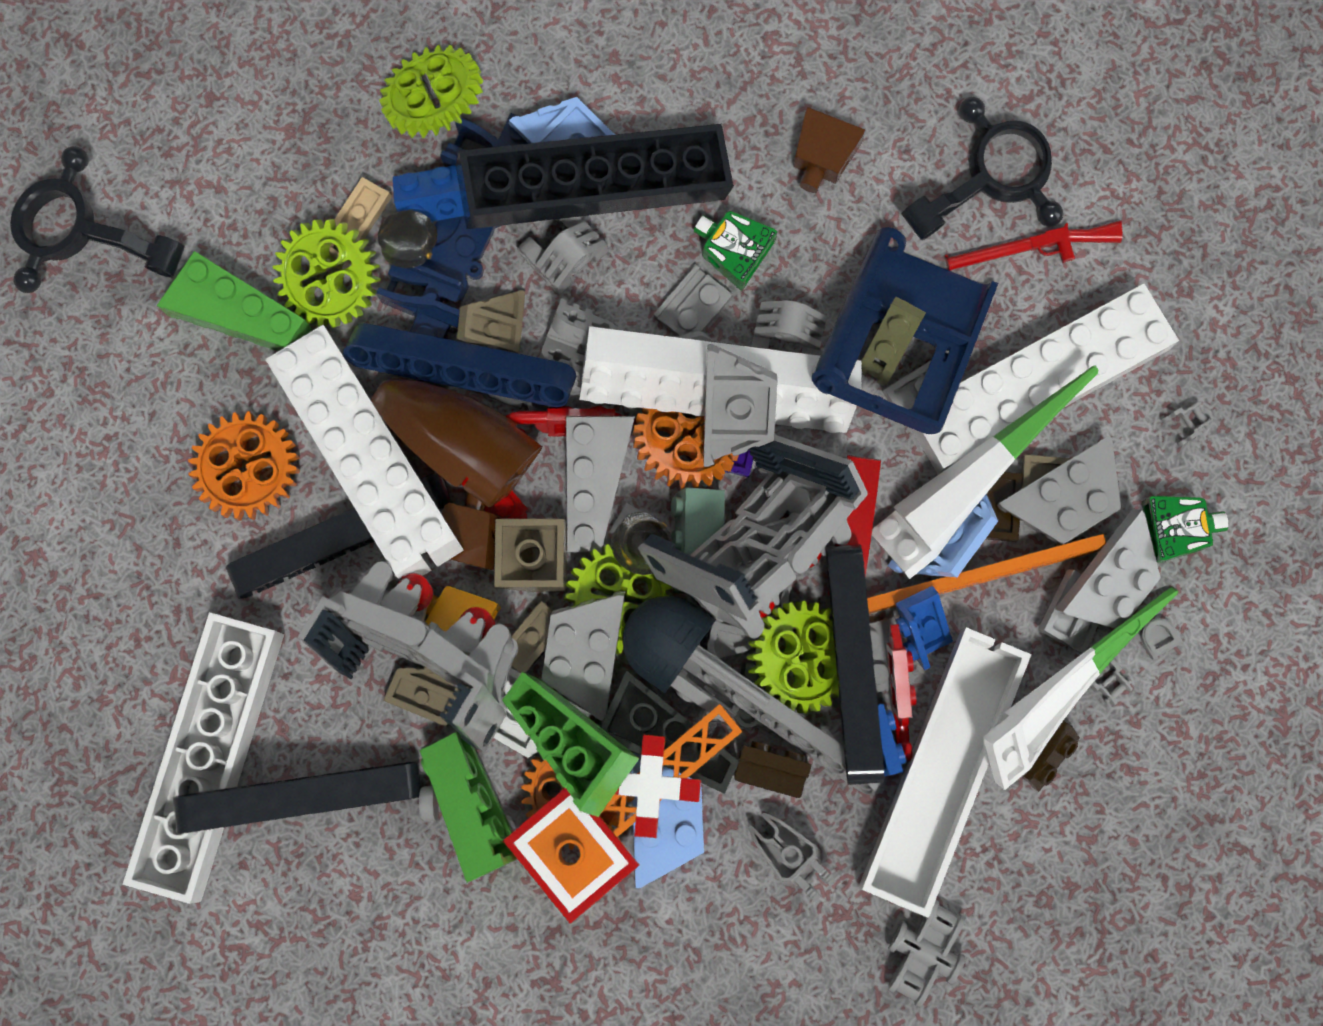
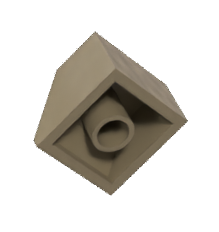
M496 519L494 587L527 592H567V523L565 519Z

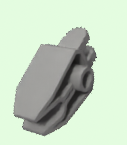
M763 813L761 816L775 830L774 838L778 843L773 838H763L751 825L749 826V831L756 846L785 886L796 887L798 885L816 902L820 895L804 878L814 869L818 877L830 887L836 882L820 864L821 856L819 849L782 820Z

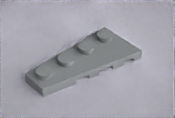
M635 416L566 417L567 552H591L593 549H596L598 552L602 551Z

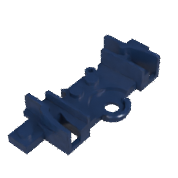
M510 113L499 139L478 125L461 118L462 123L455 122L459 135L454 145L448 143L446 150H442L440 154L444 167L456 165L459 151L464 150L461 146L465 138L488 148L528 144L509 125V120L518 115ZM464 216L439 220L431 227H426L422 224L414 225L424 230L430 237L431 258H426L427 253L430 251L428 241L420 234L406 230L409 235L412 233L419 240L416 245L414 244L408 259L393 255V264L388 272L391 281L386 290L378 287L376 295L381 303L416 317L410 332L445 339L451 326L458 328L460 310L446 305L442 301L444 297L454 302L458 300L463 301L469 288L466 280L467 276L472 280L482 278L484 270L482 265L476 260L483 257L495 229L500 226L466 229ZM474 268L478 269L476 273H472ZM399 281L426 287L422 297L394 293V290Z

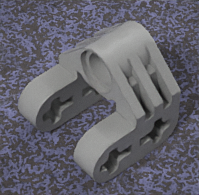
M580 217L555 219L564 231L553 239L545 251L530 237L517 247L523 259L558 295L572 284L570 279L572 275L576 274L591 260L596 263L608 253V245Z
M561 298L539 358L570 365L575 370L577 376L574 385L581 388L584 355L576 352L579 344L586 346L589 326L618 330V328L612 322L593 315V310L586 308L585 311L579 309L580 305L574 303L573 306H569L566 304L567 300Z
M796 301L761 302L751 347L768 349L772 337L777 340L803 344L801 353L818 355L827 316Z

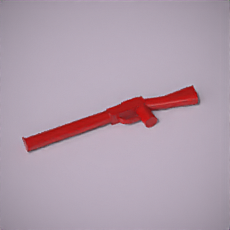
M1122 220L1091 229H1068V223H1066L1064 227L1045 231L1043 234L952 257L945 255L947 269L950 271L1038 249L1039 253L1044 256L1060 253L1064 263L1075 259L1071 242L1121 243L1123 236ZM1057 245L1059 251L1045 253L1041 250V248Z

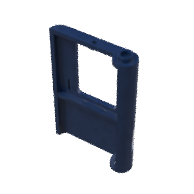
M883 227L875 233L814 369L812 382L824 394H830L919 432L937 434L944 427L998 283L992 281L989 284H981L904 253L907 242L905 236L894 228ZM891 238L897 241L898 246H888ZM896 296L926 312L913 337L930 343L935 348L911 409L899 406L880 396L853 387L848 383L871 326L874 323H882Z

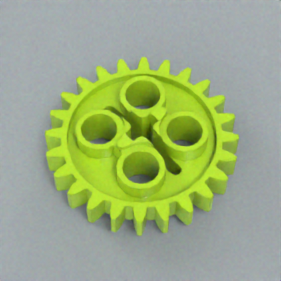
M437 45L434 52L431 53L426 47L421 56L413 52V60L408 62L402 59L403 67L401 69H392L395 75L394 78H385L384 81L388 87L380 89L383 98L379 99L383 107L381 111L393 129L397 128L400 134H404L407 131L411 138L418 131L422 138H425L429 130H432L435 136L439 134L440 127L444 126L446 130H451L450 123L452 121L462 123L460 115L462 113L471 114L469 105L478 104L479 101L475 95L483 93L480 84L484 81L480 75L481 71L477 63L473 60L470 53L465 54L462 48L455 51L452 45H449L445 51L442 50L440 45ZM424 74L428 77L430 85L441 104L439 108H436L432 96L422 79Z
M321 219L313 220L312 226L309 223L300 224L301 232L297 229L289 231L292 240L286 239L281 241L286 251L275 253L282 260V264L273 266L274 270L281 272V277L274 279V283L283 284L284 287L277 293L278 296L287 295L289 297L284 305L285 308L296 306L295 314L300 317L306 314V322L308 324L313 323L317 319L318 327L322 325L326 327L329 322L331 327L334 328L340 326L341 321L344 324L351 323L352 316L356 318L363 316L360 306L363 308L371 307L372 303L367 296L376 295V290L371 287V283L380 281L379 277L372 275V270L378 269L380 264L370 263L369 260L376 252H366L364 249L369 240H356L359 230L353 229L347 233L348 223H339L336 227L335 219H327L325 224H323ZM332 243L337 246L339 251L336 260L329 253ZM303 256L306 257L310 263V269L308 273L305 272L301 267V260ZM348 260L352 263L350 267L329 274L325 279L316 280L305 287L302 285L303 280L327 271V268L337 267ZM345 274L352 279L353 285L350 291L343 285ZM317 287L324 294L322 303H319L315 298V289Z
M620 543L617 545L615 552L612 551L609 544H606L603 547L602 556L596 549L590 552L592 562L585 557L580 559L579 562L584 570L572 569L571 573L577 578V581L571 580L566 582V586L574 591L565 595L564 600L573 602L571 607H575L584 601L591 599L596 601L608 597L592 594L591 588H595L608 595L623 591L625 592L624 599L634 602H645L655 597L669 596L666 595V591L672 588V586L656 579L643 556L636 555L637 545H633L628 552H625L627 557L633 562L629 566L622 554ZM607 569L615 574L616 582L613 586H607L601 582V570ZM635 579H642L647 583L648 592L646 595L642 596L634 592L632 584ZM624 602L616 650L617 655L623 651V632L626 625L623 616L625 612H633L638 607V605L630 602Z
M797 601L795 606L792 602L784 603L783 610L780 607L773 608L771 611L772 617L766 616L762 618L765 628L759 639L748 642L751 647L756 649V653L747 655V659L756 661V666L748 670L749 673L759 674V678L754 684L758 687L765 686V692L772 697L774 696L775 699L792 711L796 709L797 713H807L808 709L811 712L820 711V704L822 706H831V697L839 698L832 618L829 619L831 609L823 608L819 611V603H809L807 606L806 601ZM811 628L816 633V640L813 644L809 640ZM780 637H783L786 642V648L783 653L778 648ZM804 654V658L799 660V656ZM820 661L823 663L825 670L822 677L819 676L817 671ZM790 670L793 672L795 679L792 686L787 682V674Z

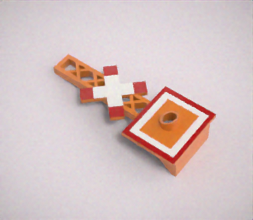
M719 704L665 751V736L643 735L640 772L628 774L602 811L620 812L618 828L612 831L600 815L596 817L579 811L573 802L574 799L568 790L564 788L506 837L503 842L571 924L640 866L618 836L635 823L634 836L657 838L660 801L662 799L699 802L701 780L689 779L688 777L743 732V730L724 707ZM719 714L732 731L723 739L707 738L709 722ZM703 728L702 737H694ZM686 741L701 743L700 758L696 762L681 761V749ZM707 743L716 744L708 752H706ZM675 752V760L666 759ZM663 765L674 766L673 777L662 776ZM680 766L689 767L679 775ZM628 796L638 797L637 807L627 806ZM621 797V805H612ZM626 812L634 813L625 821ZM572 843L579 848L580 857L577 862L569 863L563 859L561 850L565 844Z

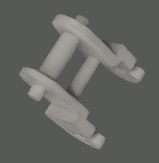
M1192 401L1189 403L1190 408L1184 411L1181 407L1161 420L1164 424L1176 416L1179 418L1183 417L1191 431L1190 436L1177 443L1179 447L1199 436L1198 430L1205 427L1207 430L1211 428L1209 423L1214 420L1213 418L1207 420L1198 407L1202 404L1201 401L1196 404ZM1193 411L1201 425L1195 427L1187 413Z
M1113 659L1109 664L1113 670L1112 675L1099 685L1094 681L1090 688L1094 692L1099 690L1106 698L1104 702L1106 704L1110 702L1115 706L1117 704L1116 697L1124 690L1131 692L1133 689L1130 685L1132 682L1129 679L1125 680L1119 673L1122 668ZM1116 678L1120 685L1109 693L1105 687Z

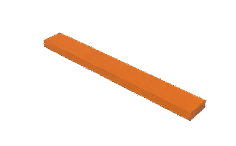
M1100 534L961 572L958 577H943L867 598L868 611L871 614L896 607L895 603L931 586L941 595L1095 553L1103 548L1106 541L1104 535Z

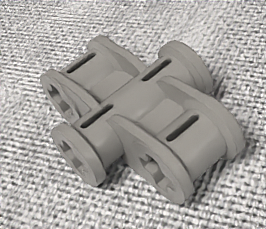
M936 899L929 918L922 917L916 932L910 930L907 923L902 921L889 943L888 950L891 952L897 950L904 954V957L889 982L888 991L892 993L897 991L914 1000V1005L920 1008L927 999L938 973L946 977V982L953 984L963 968L966 956L961 953L956 955L950 952V949L962 930L966 915L962 913L957 915L940 906L939 900ZM937 917L949 922V925L938 921ZM905 940L914 943L918 947L914 948L908 945L907 943H905ZM939 957L943 959L944 961L948 962L949 965H945L939 962L938 960H936V958ZM904 981H908L914 984L915 986H917V988L909 986L908 984L904 983Z

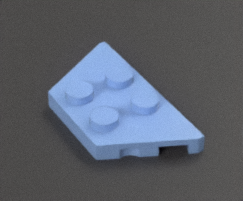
M577 97L562 101L555 106L549 105L537 109L536 112L521 117L519 115L512 117L509 120V125L528 144L615 135Z
M987 494L961 524L937 558L920 570L917 575L959 576L998 522ZM893 560L887 565L896 573L905 574Z
M633 753L640 758L632 768V773L637 774L640 772L641 755ZM663 765L662 776L673 777L674 770ZM701 789L699 802L662 799L660 801L657 838L634 836V856L640 864L635 869L636 888H642L704 853ZM637 796L634 797L633 807H637Z

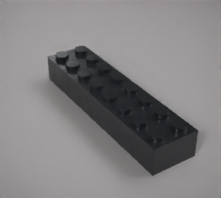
M722 124L461 150L456 161L466 229L721 201L726 199L734 187Z

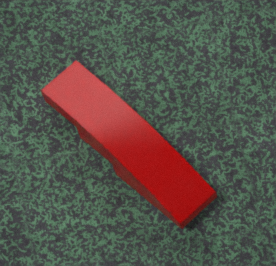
M847 455V459L853 461L868 495L847 518L851 529V538L845 545H862L866 576L881 459Z

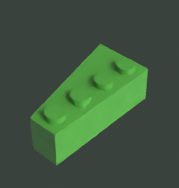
M195 251L157 304V307L169 317L178 318L200 327L222 332L225 335L247 340L275 351L282 350L312 331V328L305 319Z
M522 672L502 701L525 734L531 737L541 757L552 767L556 773L555 777L562 787L568 790L578 810L599 817L640 758L545 682Z
M455 732L421 749L422 767L430 778L466 883L517 860L503 842L513 831L475 748L467 744L461 738V735Z

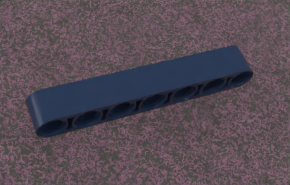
M368 323L358 324L354 328L343 350L346 361L358 368L551 407H561L568 402L577 377L575 370L563 362Z

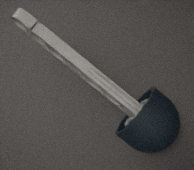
M675 596L652 598L643 602L632 612L623 632V649L627 661L638 675L665 694L684 668L829 771L841 776L840 778L847 783L844 746L699 646L716 621L714 617L712 618L697 605ZM880 783L851 786L864 794L873 795Z

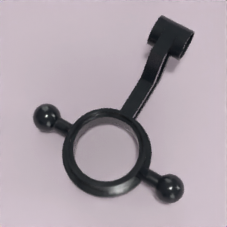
M968 97L959 106L960 117L967 123H974L981 132V135L972 147L969 157V169L972 178L953 192L944 193L932 202L925 195L913 202L901 213L919 239L923 241L946 223L943 219L982 191L988 197L1006 203L1021 202L1030 198L1038 208V221L1046 227L1056 226L1063 218V208L1058 202L1049 201L1041 191L1050 176L1052 168L1049 143L1040 130L1023 121H1006L992 125L984 115L985 105L983 101L977 97ZM1015 134L1030 141L1036 148L1040 160V167L1036 178L1028 184L1018 187L1005 186L994 180L988 173L984 163L985 148L991 140L1001 135Z
M77 146L68 147L62 152L61 162L64 169L60 179H45L33 184L24 191L13 208L10 221L13 239L23 251L30 254L25 267L19 268L13 277L15 287L23 293L35 292L40 287L41 276L38 271L42 262L68 259L80 252L88 241L120 248L146 261L145 268L169 278L174 277L185 248L180 242L165 236L156 235L154 243H150L126 230L94 222V214L90 204L86 201L83 193L73 185L76 174L83 171L88 165L87 153ZM56 198H71L76 207V219L70 233L56 244L50 246L37 245L32 236V225L38 211Z

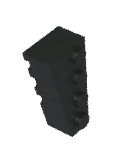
M628 671L625 672L601 724V728L623 746L640 755L642 753L643 735L665 736V751L694 726ZM698 731L694 737H702V731ZM686 741L682 745L681 761L696 762L700 758L701 743ZM707 743L706 752H708L716 744ZM722 748L689 777L700 779L702 784L725 794L739 761ZM675 752L666 759L675 760ZM664 765V766H666V767H668V768L674 770V766H672V765ZM680 766L679 773L682 774L689 767Z

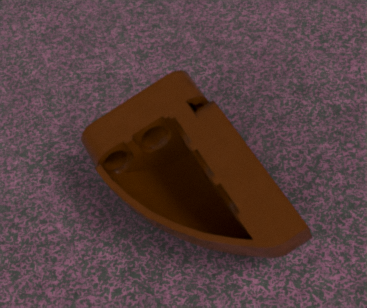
M392 378L383 381L370 398L372 404L387 425L419 458L454 487L460 486L465 478L468 477L469 479L463 489L488 508L503 500L512 492L543 447L517 428L518 424L508 417L468 396L444 387L422 381Z

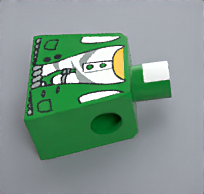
M728 211L719 224L703 215L693 232L707 240L703 247V258L739 290L743 291L776 242L778 231L735 212Z
M1151 496L1141 502L1157 564L1213 546L1212 533L1228 530L1226 513L1224 511L1208 513L1204 498Z

